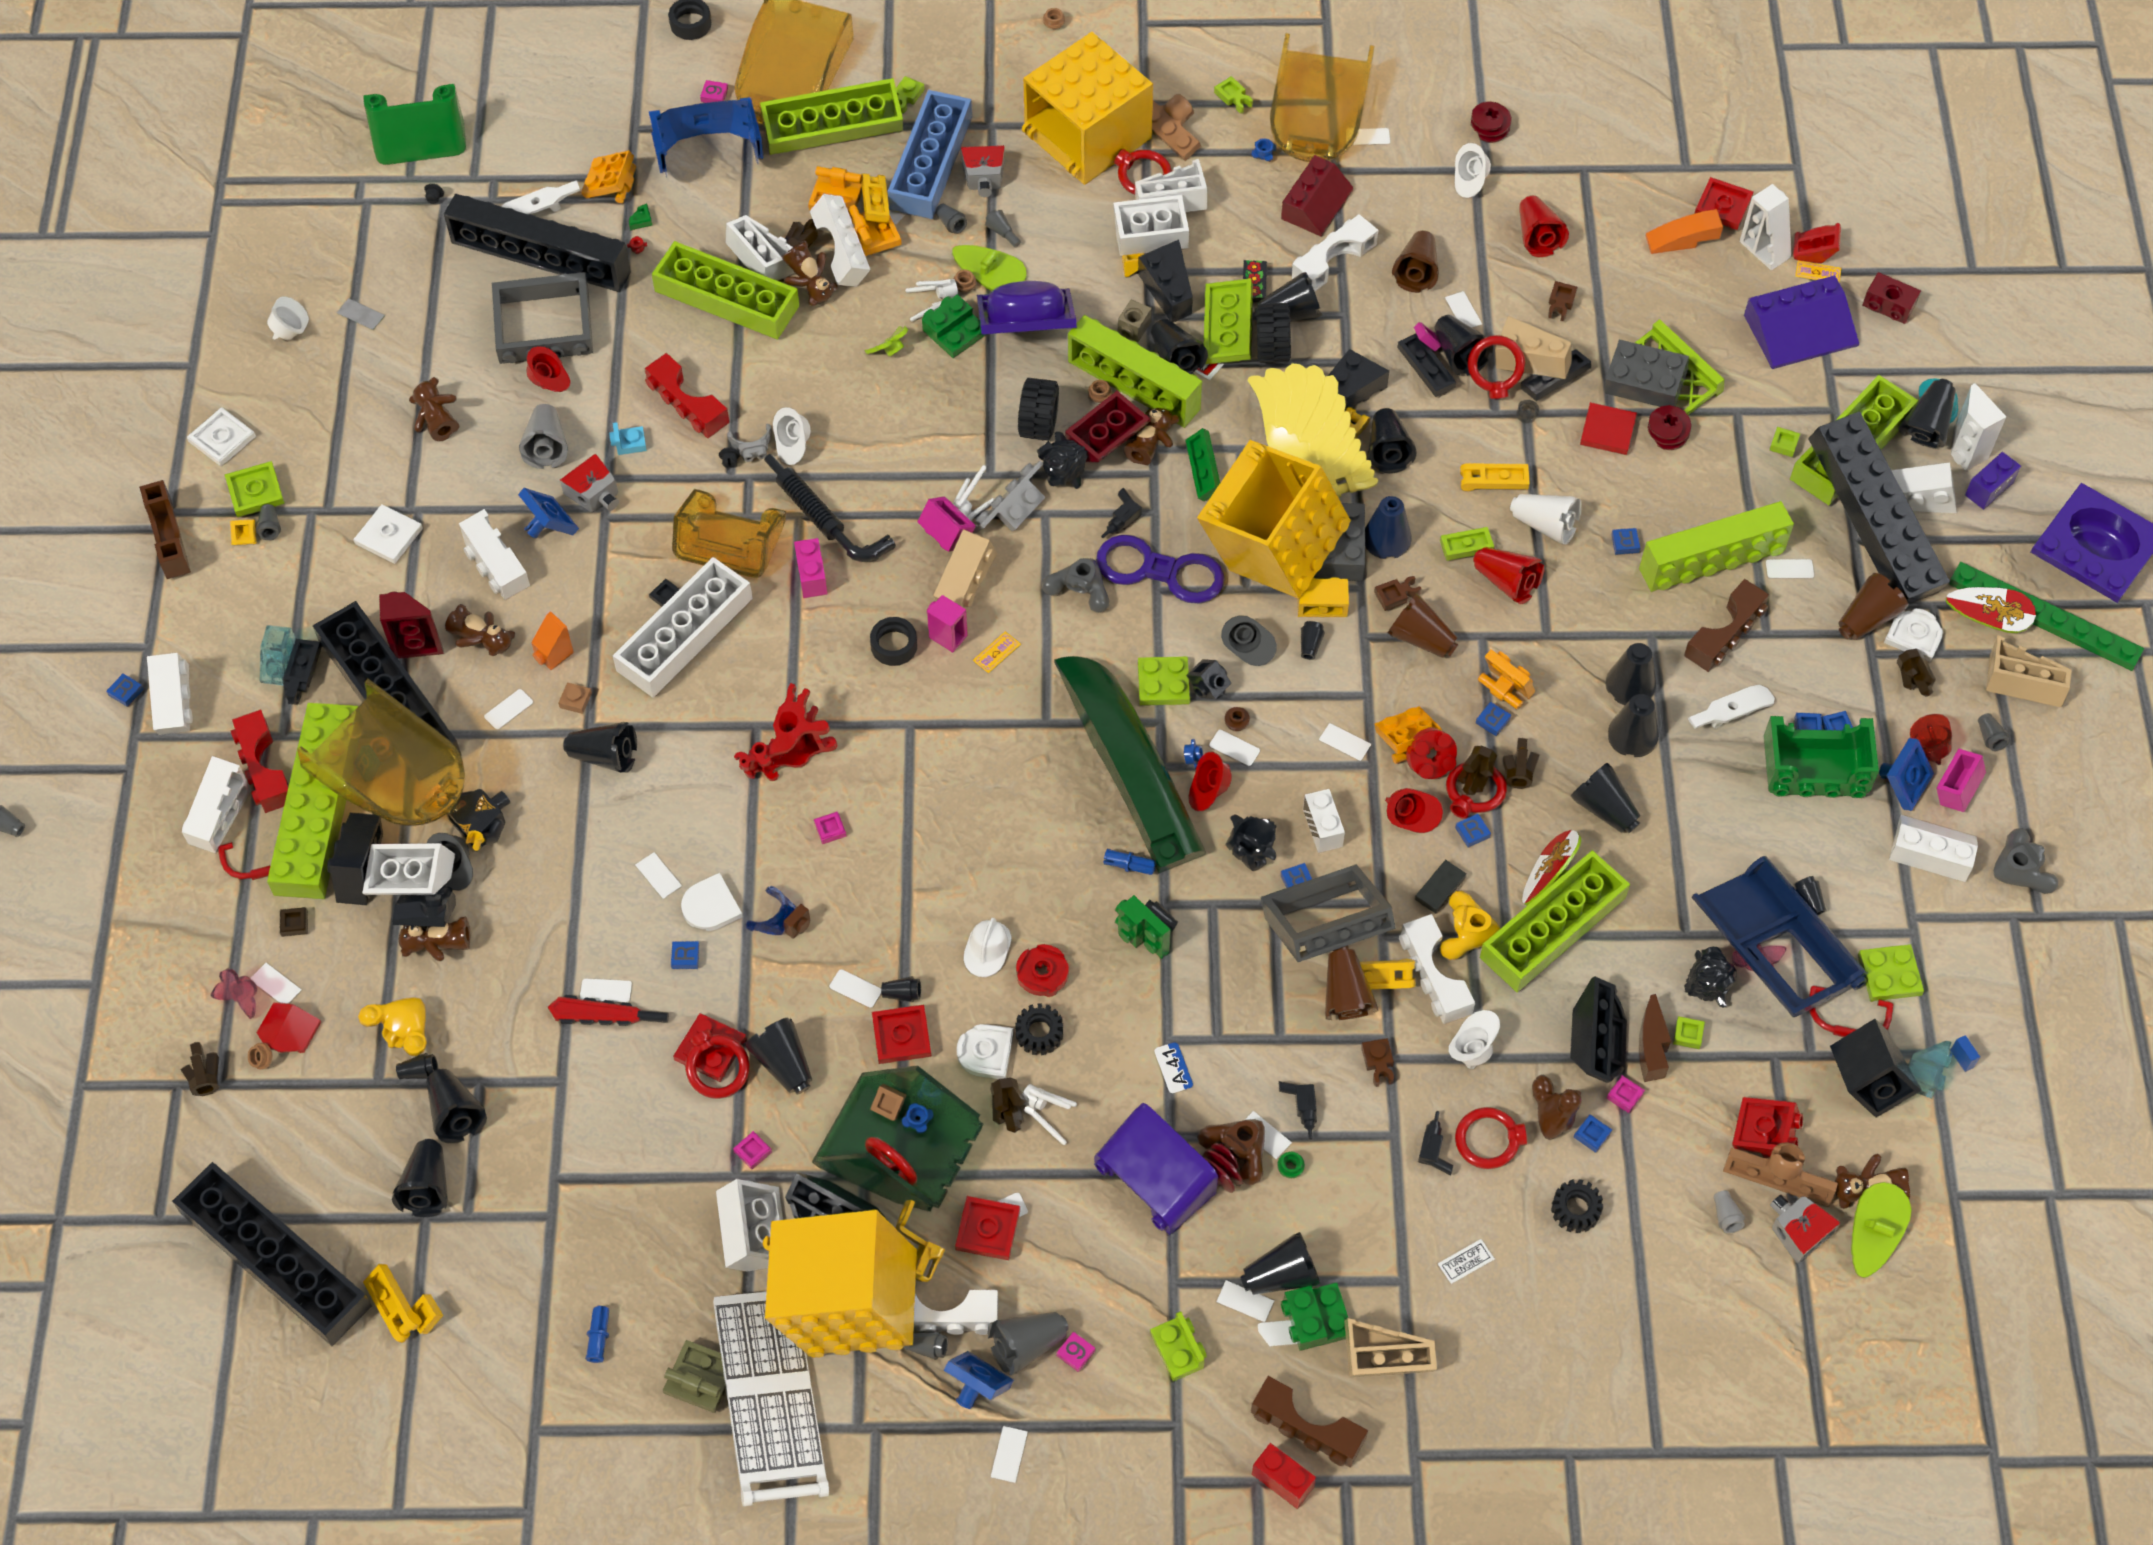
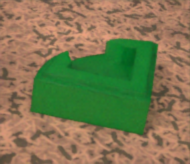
M647 203L639 206L637 211L630 216V231L653 226Z

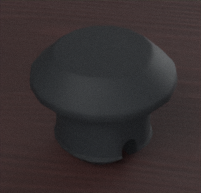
M427 184L424 187L426 192L425 198L431 204L438 203L439 198L444 196V190L437 184Z
M726 447L719 452L718 456L722 459L723 466L729 468V465H731L733 468L737 465L740 453L735 448Z

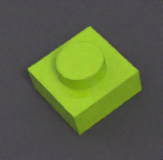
M1777 427L1769 450L1793 457L1800 433Z
M1678 1016L1673 1044L1700 1049L1705 1021Z

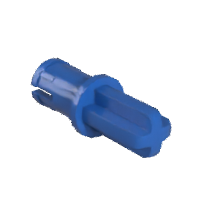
M1107 849L1104 855V859H1106L1103 861L1104 865L1125 869L1126 872L1132 870L1152 875L1156 868L1154 860L1135 856L1133 852L1127 854Z
M597 1306L593 1308L591 1327L587 1331L589 1341L585 1359L588 1362L601 1363L604 1361L605 1341L609 1338V1333L607 1332L608 1307Z

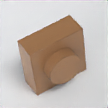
M567 682L558 702L559 707L583 714L592 695L591 688Z
M882 1084L879 1086L870 1110L895 1121L899 1116L907 1095Z

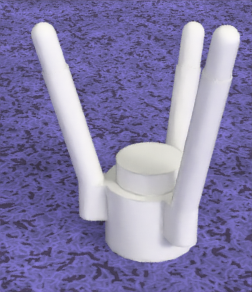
M954 279L918 281L916 285L920 287L905 289L906 293L936 290L939 299H944L947 296L952 298L958 294ZM941 302L911 317L910 321L913 322L922 318L929 309H937L940 307Z
M985 465L981 467L969 486L970 479L966 478L953 502V505L970 521L988 508L994 498L990 499L973 512H971L972 504L966 500L986 470Z
M1029 1084L1022 1093L1027 1100L1024 1104L1026 1105L1024 1112L1032 1115L1062 1145H1066V1140L1036 1110L1041 1111L1047 1102L1065 1109H1070L1071 1106L1076 1107L1077 1103Z

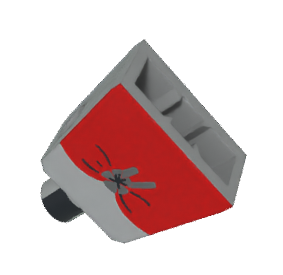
M1004 145L961 147L962 166L968 188L970 190H978V194L981 197L990 196L992 189H999L1002 184L1005 166Z
M596 454L560 479L563 494L590 512L596 511L602 505L608 511H612L619 504V500L615 497L618 493L616 481Z
M1780 1194L1770 1204L1780 1215L1775 1220L1772 1229L1797 1264L1802 1262L1830 1238L1840 1225L1837 1219L1804 1196L1792 1205Z

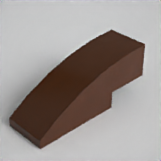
M1652 994L1649 998L1639 1034V1058L1644 1082L1664 1079L1669 1069L1665 1053L1668 1052L1671 1038L1656 994Z

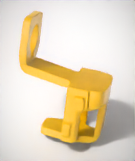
M907 1200L898 1217L896 1229L904 1237L918 1245L916 1280L928 1282L933 1277L945 1249L923 1240L904 1227L915 1203L913 1200ZM932 1259L933 1262L931 1264L927 1276L925 1277L923 1276V1273L927 1267L929 1260Z

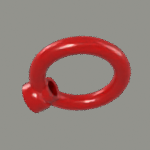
M1122 149L1114 161V164L1119 167L1118 177L1121 185L1128 192L1135 195V185L1129 180L1127 170L1139 159L1155 161L1161 166L1163 175L1172 172L1171 166L1164 156L1151 150H1137L1130 153L1126 149Z
M1499 335L1489 336L1480 340L1472 348L1468 358L1469 374L1480 388L1489 391L1490 398H1505L1509 396L1508 390L1514 387L1523 376L1525 357L1519 345L1512 339ZM1492 345H1501L1513 353L1516 362L1515 370L1506 381L1489 382L1479 373L1477 361L1480 353L1485 348Z
M1464 763L1457 765L1449 773L1446 780V790L1453 802L1450 805V810L1459 818L1465 819L1471 812L1483 813L1497 808L1506 797V780L1495 767L1493 776L1490 777L1496 783V794L1489 801L1475 803L1469 796L1460 795L1457 791L1456 782L1463 770L1462 765Z
M709 1029L690 1039L693 1046L686 1058L685 1071L691 1086L701 1095L713 1099L726 1098L738 1092L745 1084L750 1071L749 1057L744 1047L732 1037L720 1034L712 1035ZM714 1045H722L731 1049L739 1062L737 1077L731 1084L722 1088L707 1086L700 1080L696 1071L697 1059L701 1052Z
M1491 1107L1478 1108L1467 1113L1459 1122L1455 1132L1456 1147L1464 1160L1475 1167L1482 1169L1499 1168L1514 1158L1520 1145H1527L1525 1124H1516L1507 1113ZM1479 1119H1495L1507 1128L1509 1144L1501 1155L1494 1158H1482L1475 1155L1467 1146V1130L1473 1122Z
M876 1137L866 1139L865 1147L867 1152L886 1172V1179L891 1187L912 1186L917 1182V1175L912 1166L893 1147ZM895 1171H900L898 1175H891Z

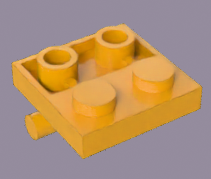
M628 150L594 158L581 194L588 199L617 192L615 201L623 203L626 194L630 192L634 182L633 175L636 170V165L632 163L634 155Z
M816 167L815 175L818 178L808 203L809 210L813 208L823 194L842 196L847 210L851 205H858L862 194V174L847 172V169L832 167V169Z
M856 205L849 206L850 218L865 256L902 245L901 238L891 216L888 223L866 221L865 212L859 213Z
M1490 649L1485 655L1486 662L1490 671L1500 678L1494 681L1488 675L1482 673L1478 681L1490 689V693L1500 701H1506L1518 710L1522 706L1523 701L1511 692L1513 689H1516L1526 698L1530 699L1535 693L1532 684L1533 680L1530 678L1531 674L1521 666L1514 667L1510 663L1511 659L1503 652L1499 651L1496 653Z
M1420 706L1409 708L1403 713L1386 717L1384 720L1374 724L1376 733L1396 752L1392 754V760L1395 764L1407 760L1406 751L1408 745L1411 747L1412 742L1415 740L1413 737L1419 731L1426 728H1437L1442 731V728Z

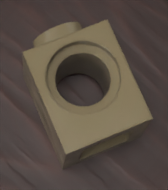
M1131 299L1118 318V332L1120 335L1139 342L1151 324L1152 308Z

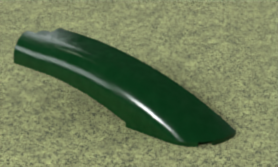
M1067 656L1054 659V663L1093 748L1098 752L1125 801L1152 860L1156 863L1158 874L1206 855L1195 827L1153 741L1115 676L1100 663L1085 657Z

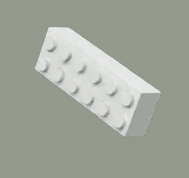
M712 557L613 655L616 671L654 698L753 599L750 582Z

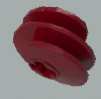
M1487 101L1476 105L1472 110L1471 126L1478 133L1482 141L1495 143L1508 135L1512 118L1505 106L1497 102Z
M1671 405L1661 406L1651 413L1648 422V432L1658 447L1664 450H1675L1682 447L1689 439L1692 424L1687 413L1679 407Z
M1215 1143L1211 1145L1210 1150L1203 1153L1202 1157L1214 1168L1218 1175L1217 1186L1220 1185L1225 1191L1233 1193L1235 1191L1233 1184L1236 1186L1243 1184V1180L1236 1170L1238 1163L1225 1146Z

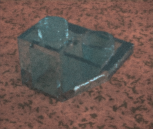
M266 626L260 646L261 683L284 685L283 677L296 639L292 628Z
M1946 1040L1912 1055L1907 1065L1922 1090L1917 1094L1932 1099L1936 1090H1942L1946 1079L1942 1072L1944 1067H1949L1953 1053L1949 1052L1952 1042Z

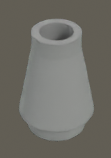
M1728 1191L1716 1193L1713 1198L1716 1204L1719 1227L1725 1233H1735L1741 1230L1745 1225V1216L1731 1198Z

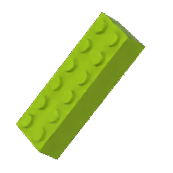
M894 78L760 102L761 117L770 155L903 131V117Z
M676 241L672 243L651 274L655 292L777 340L800 306L797 288Z
M1083 315L1076 323L1077 328H1072L1069 331V363L1099 380L1106 381L1111 387L1150 409L1164 408L1170 411L1172 415H1178L1179 422L1176 424L1183 428L1200 411L1202 380L1196 375L1187 373L1176 364L1162 359L1155 352L1146 350L1137 342L1130 341L1116 330H1111L1102 325L1098 320L1091 319L1086 315Z
M1878 375L1836 420L1860 411L1880 450H1882L1899 432L1901 422L1918 400ZM1811 446L1795 462L1790 480L1830 506L1838 495Z
M1782 501L1650 540L1646 542L1639 570L1651 592L1659 589L1666 590L1679 583H1689L1695 578L1702 576L1709 577L1718 571L1732 570L1741 564L1755 563L1767 556L1780 555L1786 549L1794 523Z
M1592 850L1484 942L1479 958L1518 993L1625 900L1630 883Z

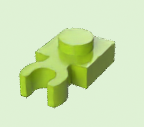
M906 76L896 87L902 114L907 111V103L914 105L925 90L923 83Z
M1232 76L1214 87V93L1228 106L1234 103L1236 110L1241 114L1244 112L1242 104H1246L1250 108L1253 106L1252 98L1245 95L1246 89Z

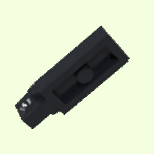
M295 639L283 677V688L287 690L285 697L288 700V704L298 705L302 692H307L322 648L321 642Z

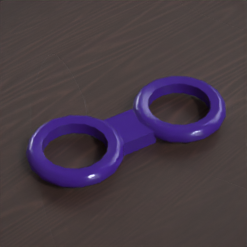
M1132 535L1111 537L1097 551L1096 562L1101 574L1115 584L1130 585L1138 583L1147 577L1166 582L1169 590L1176 598L1187 603L1196 604L1210 601L1219 594L1224 586L1225 576L1220 564L1214 558L1205 554L1190 553L1176 559L1152 552L1151 547L1144 540ZM1131 546L1141 552L1144 563L1137 571L1122 574L1113 571L1108 566L1106 557L1116 547ZM1199 564L1207 567L1213 573L1215 579L1210 588L1196 593L1183 589L1178 584L1176 575L1180 569L1187 565Z

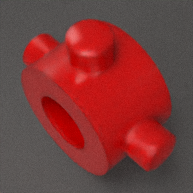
M635 236L630 240V243H627V248H631V251L635 254L643 252L645 247H647V242H644L639 236Z

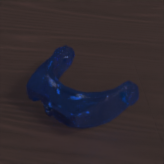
M768 886L765 891L777 898L782 904L779 912L767 921L754 922L748 920L745 925L750 931L755 930L770 935H782L785 930L783 921L797 907L778 888Z

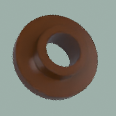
M1233 707L1225 713L1224 720L1227 727L1232 731H1242L1248 726L1250 716L1244 708ZM1238 716V717H1241V719H1238V720H1237V719H1234L1233 717Z

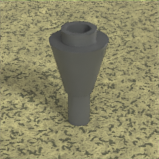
M993 210L986 216V227L1006 238L1014 248L1021 243L1020 239L1012 232V228L1002 210Z

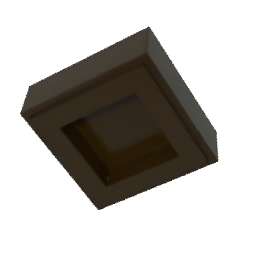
M306 907L280 910L281 937L308 934V910Z

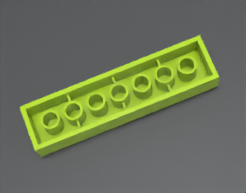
M323 703L307 704L267 883L274 896L325 899L330 878V873L327 870L328 860L334 856L335 842L339 837L354 768L353 763L356 759L364 722L358 706Z

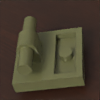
M686 1340L673 1369L668 1368L666 1370L664 1378L668 1380L663 1388V1393L716 1413L726 1391L721 1353Z

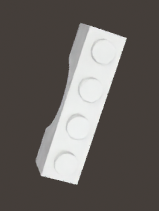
M823 194L810 210L812 219L817 230L830 231L833 235L835 253L831 269L837 284L857 287L870 271L869 264L843 197Z
M1359 214L1352 220H1347L1336 232H1331L1320 244H1315L1304 256H1299L1293 262L1292 279L1306 271L1309 277L1307 278L1308 283L1312 284L1314 291L1318 290L1328 282L1329 266L1327 262L1331 258L1341 254L1363 256L1377 245L1379 230Z
M1432 914L1403 924L1401 935H1399L1401 946L1404 950H1408L1411 956L1410 959L1415 960V969L1413 970L1418 972L1421 977V987L1424 993L1429 994L1432 1000L1431 1006L1435 1016H1440L1443 1024L1473 1014L1475 1001L1465 981L1445 977L1433 964L1432 955L1440 948L1442 934Z
M969 1290L965 1300L959 1306L947 1311H935L927 1308L919 1301L915 1294L913 1331H919V1333L947 1331L948 1334L959 1335L963 1334L964 1331H975L979 1335H988V1325L990 1322L998 1320L997 1290Z

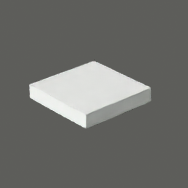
M221 407L189 434L187 440L222 467L250 443L256 435L253 430Z

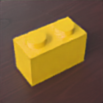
M1337 577L1330 579L1313 578L1308 589L1303 592L1299 599L1297 598L1298 617H1347L1349 607L1348 579Z

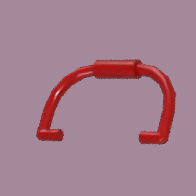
M233 843L223 844L218 847L220 863L224 871L230 876L238 879L252 878V880H256L269 875L271 865L250 870L248 873L234 871L229 867L225 850L233 849Z
M1811 986L1809 997L1826 988ZM1878 999L1877 1006L1886 1007V1016L1882 1026L1888 1030L1892 1021L1894 1005L1892 1002ZM1816 1007L1809 1010L1814 1022L1822 1029L1832 1032L1833 1035L1845 1037L1857 1030L1827 1024L1819 1017Z

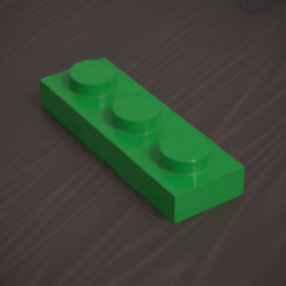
M1202 428L1185 441L1197 497L1205 502L1219 486L1220 479L1210 433Z

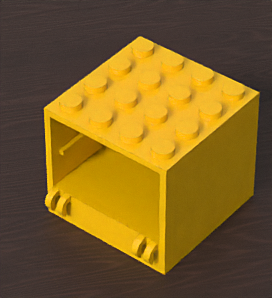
M1090 32L1023 78L1024 124L1021 129L1022 132L1034 140L1084 185L1113 166L1116 156L1122 149H1126L1131 153L1152 139L1153 83L1093 32Z
M1249 440L1197 516L1198 521L1229 571L1298 599L1308 589L1311 580L1317 571L1322 568L1323 562L1329 553L1334 550L1337 541L1343 532L1348 529L1351 522L1322 466L1253 440Z
M871 1210L771 1221L770 1238L765 1236L763 1240V1247L769 1252L765 1319L783 1333L786 1338L795 1343L808 1356L815 1358L823 1357L825 1353L848 1355L850 1351L857 1350L872 1353L878 1348L900 1350L903 1346L913 1345L917 1249L880 1212Z

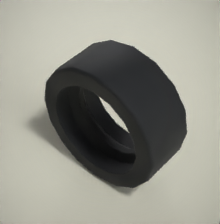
M678 0L669 9L668 17L671 31L681 39H699L706 35L711 28L712 21L709 6L703 0ZM689 13L702 16L701 20L692 24H683L677 21L681 16Z
M887 617L876 623L870 633L871 651L874 657L882 664L889 666H899L910 661L917 651V634L914 626L906 619L900 617ZM899 632L908 637V644L902 649L889 651L880 646L879 639L887 633Z

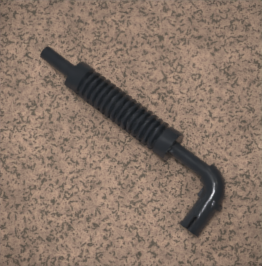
M772 454L765 457L764 461L777 474L776 483L781 489L784 490L828 540L836 539L847 551V556L852 560L858 562L876 561L881 555L896 547L894 540L888 534L863 548L854 545L843 533L844 524L828 509L793 468L788 467L784 469Z

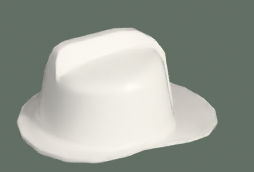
M1475 143L1463 145L1456 155L1455 189L1463 198L1473 197L1481 190L1491 168L1489 158L1481 146Z
M286 296L278 298L267 320V325L274 333L272 339L275 340L280 337L285 340H291L297 334L303 333L308 324L309 317L304 307L296 300Z
M790 407L782 408L777 411L773 420L777 453L783 463L794 465L804 456L806 442L811 433L810 424L796 410Z
M995 918L981 921L974 927L969 936L963 959L966 968L971 974L978 977H989L1001 970L1011 944L1009 929L997 922Z
M1487 1010L1478 1011L1469 1016L1449 1045L1451 1057L1457 1061H1462L1471 1070L1475 1066L1487 1062L1492 1056V1043L1500 1029L1498 1016L1492 1011Z

